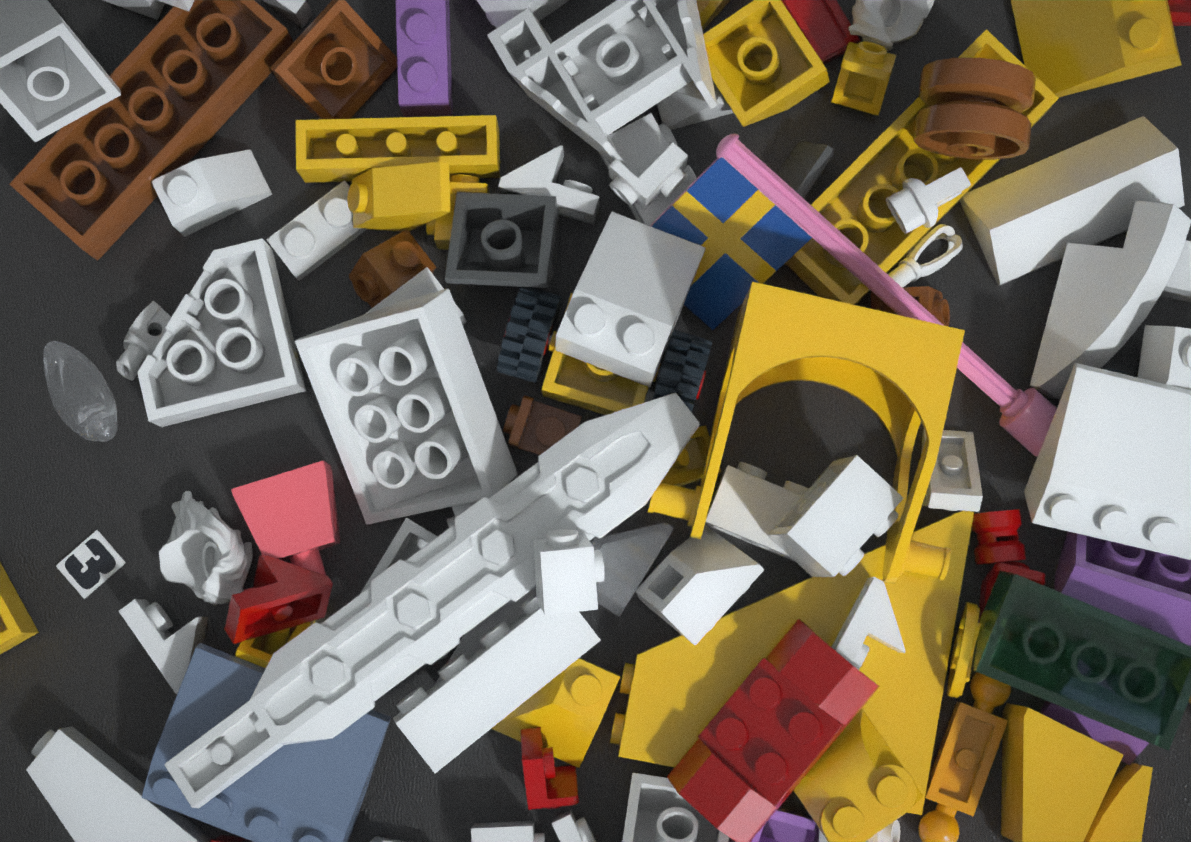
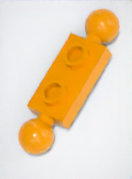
M985 667L974 674L970 684L971 693L975 699L973 707L958 701L956 702L927 783L925 798L938 804L936 809L926 813L919 823L918 832L922 842H957L959 837V825L955 819L957 810L974 816L1008 720L992 715L994 707L1005 703L1011 693L1010 679L1001 669Z

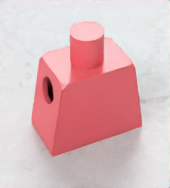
M325 461L316 462L231 489L233 497L262 555H268L282 561L290 560L291 564L326 575L319 550L340 544L335 491L330 464Z

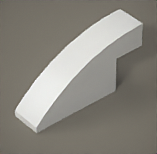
M1135 200L1123 248L1067 243L1030 386L1050 398L1060 399L1075 363L1101 368L1125 345L1141 325L1168 283L1181 255L1191 224V219L1175 204Z

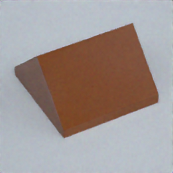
M332 0L270 68L280 85L318 119H350L398 65L397 57L345 0Z

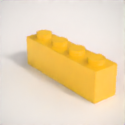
M496 115L296 120V170L305 183L343 182L344 180L352 182L353 178L372 168L438 161L449 162V179L452 175L500 178V141Z

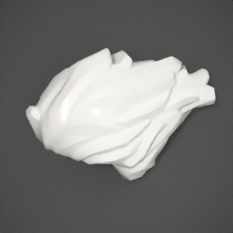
M856 0L855 5L852 7L854 20L853 25L849 26L850 34L860 35L864 41L877 43L886 48L887 51L892 50L893 43L902 42L917 34L935 0Z
M185 491L181 501L174 502L172 505L176 519L167 543L159 551L160 571L165 580L184 583L193 590L198 598H202L205 602H209L212 605L224 604L231 600V595L243 591L253 557L252 543L243 544L241 531L231 529L220 518L217 509L212 507L208 510L204 507L203 501L196 502L192 498L191 491Z

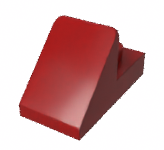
M261 555L257 565L253 588H248L240 593L231 595L224 630L232 643L236 644L325 618L333 583L326 575L268 555Z

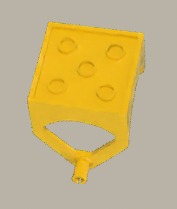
M752 282L738 312L700 486L697 485L696 489L693 490L661 482L651 496L648 512H656L688 520L687 526L692 527L690 537L701 539L735 406L750 394L773 384L789 381L823 383L851 394L868 406L885 426L895 447L897 462L892 488L904 499L894 509L899 516L887 531L883 581L895 584L899 575H902L904 571L935 577L937 580L944 581L950 564L951 549L912 541L911 537L936 464L965 330ZM922 422L926 433V441L907 497L911 456L915 438Z

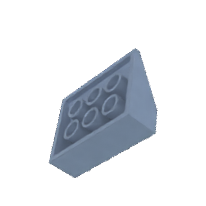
M199 643L195 648L154 752L141 798L253 842H349L391 717L370 710L333 739L283 745L199 809L192 808L164 764L247 703L266 669Z

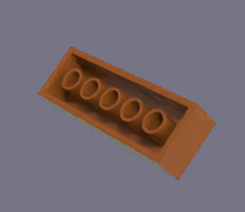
M194 0L190 11L173 7L110 75V78L119 87L121 95L62 127L9 185L83 251L98 261L158 196L151 181L187 164L272 72L270 67L292 45L293 39L287 28L255 0Z

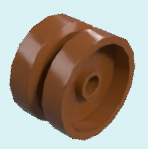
M949 58L936 60L924 65L920 77L919 97L928 107L920 110L916 116L914 142L918 147L929 152L965 159L995 160L1013 158L1025 154L1029 149L1032 123L1022 112L1028 110L1034 103L1035 75L1032 71L1020 65L986 58Z

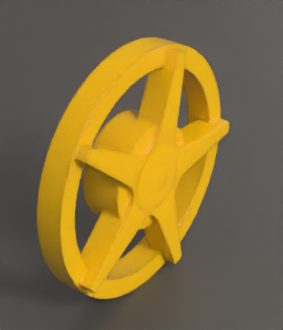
M966 602L962 612L952 651L947 685V696L958 698L959 695L962 696L965 683L970 680L974 649L981 623H978L980 608H978L977 604Z

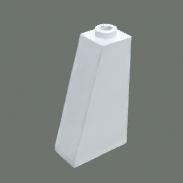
M73 726L58 729L57 732H54L52 729L49 730L31 751V754L36 758L26 771L75 842H210L212 839L181 813L141 798L145 784Z

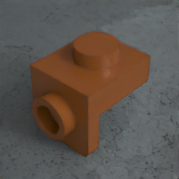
M406 229L363 253L349 274V278L357 295L363 301L368 302L371 308H373L426 267L432 273L437 267Z

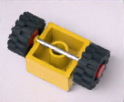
M533 287L520 288L502 341L497 372L537 383L544 367L546 356L551 351L553 352L541 389L544 397L604 415L645 403L649 389L648 386L555 350L557 334L555 325L561 308L562 296ZM572 293L570 294V298H569L567 307H568L569 302H570V300H571V298H572V295H573ZM674 329L663 366L660 368L659 365L653 382H656V378H659L652 400L677 393L692 413L695 400H698L706 374L705 366L713 341Z

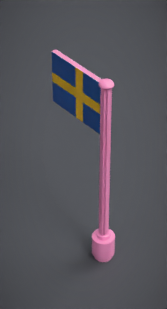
M729 134L719 142L716 149L717 159L650 225L653 228L706 248L684 305L712 330L743 303L752 282L763 284L811 238L818 242L898 315L943 325L738 140L740 136L738 134ZM962 342L957 368L1000 406L999 410L1002 413L999 421L1000 426L1029 452L1038 457L1057 408L1035 388H1029L1024 392L1021 389L1015 390Z

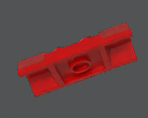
M798 619L766 658L763 657L699 734V739L667 778L678 794L716 829L735 842H750L880 686L840 655L801 619Z

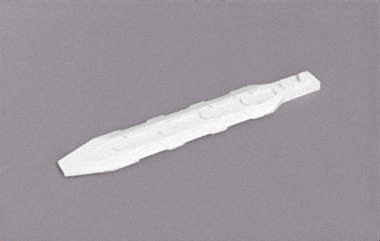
M677 393L582 423L539 455V462L489 499L483 497L457 516L453 526L406 561L398 560L371 580V587L321 624L315 622L273 653L250 700L164 764L191 807L198 809L283 745L333 739L375 707V701L424 664L432 665L459 645L460 637L510 600L516 602L535 588L533 540L546 539V533L561 529L577 530L578 536L585 535L589 541L594 537L602 538L646 505L700 425Z

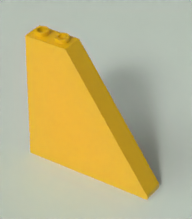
M972 511L953 513L913 531L912 541L951 549L950 564L944 581L937 580L935 577L904 571L902 575H899L895 584L884 582L904 643L905 653H899L869 636L863 642L870 649L859 670L880 687L862 709L905 770L911 774L916 786L924 796L907 813L922 815L974 515ZM886 544L864 553L861 561L845 576H842L839 572L835 577L811 576L722 616L695 646L684 636L678 635L636 654L635 664L625 663L619 693L629 694L625 714L615 713L610 743L619 744L618 757L676 767L699 739V734L763 657L766 658L798 619H801L820 638L832 646L867 579L876 577L883 581Z

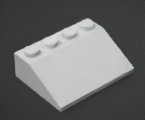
M449 288L401 301L306 335L295 341L366 525L479 501L483 497L490 498L517 475Z
M1075 363L1024 490L1032 523L1191 560V390Z

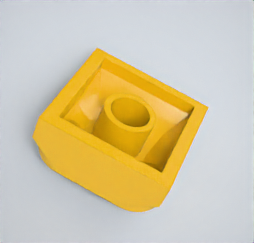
M863 709L856 714L793 790L828 842H865L907 813L924 797L916 786L911 774L902 766Z

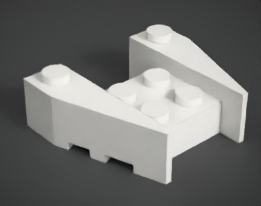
M616 0L554 42L528 7L487 35L506 69L525 93L611 162L618 159L623 165H626L609 134L691 81L695 83L710 109L717 106L696 0Z

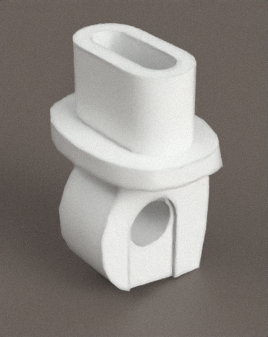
M962 167L928 185H925L919 179L909 178L903 182V189L886 198V202L899 227L905 234L921 225L929 229L936 224L938 217L937 207L960 195L971 183Z
M154 301L139 314L129 328L124 339L125 351L116 361L117 371L132 381L138 375L137 372L148 354L151 355L166 332L165 327L171 319V316ZM152 329H158L161 331V334L152 336L148 332Z

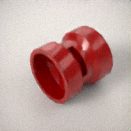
M1020 509L973 515L971 530L977 534L978 545L974 549L976 565L1026 560L1024 544L1018 540L1017 532L1018 528L1022 525Z

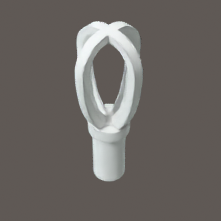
M945 224L936 226L911 249L906 258L900 261L898 267L888 275L903 288L920 277L934 273L945 266L962 250L961 237L955 234L951 226ZM938 239L948 240V249L943 255L922 265L917 263L920 254L932 241Z

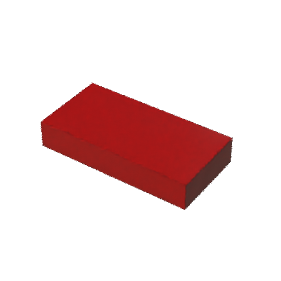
M781 0L824 65L845 54L849 42L858 44L861 41L858 35L850 34L849 26L851 24L836 0Z

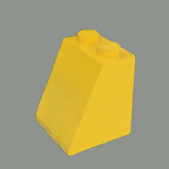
M1007 703L1002 717L1008 720L1002 736L1001 835L1014 842H1084L1124 754L1028 707Z

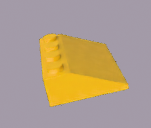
M1011 0L1024 65L1058 98L1182 65L1167 0Z

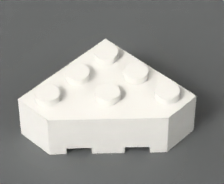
M263 238L212 251L203 266V273L189 295L186 294L166 325V332L151 355L148 354L139 368L137 374L149 422L164 427L306 391L273 250Z

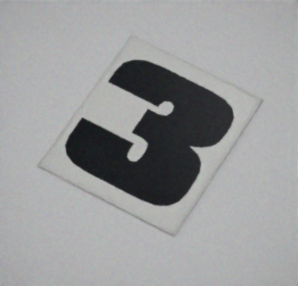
M96 530L60 561L56 567L85 599L126 562L102 534Z

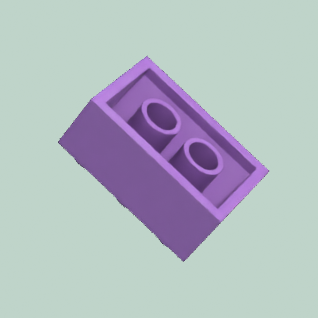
M1068 531L1055 573L1053 607L1075 616L1092 619L1123 631H1130L1164 642L1170 646L1191 651V560Z

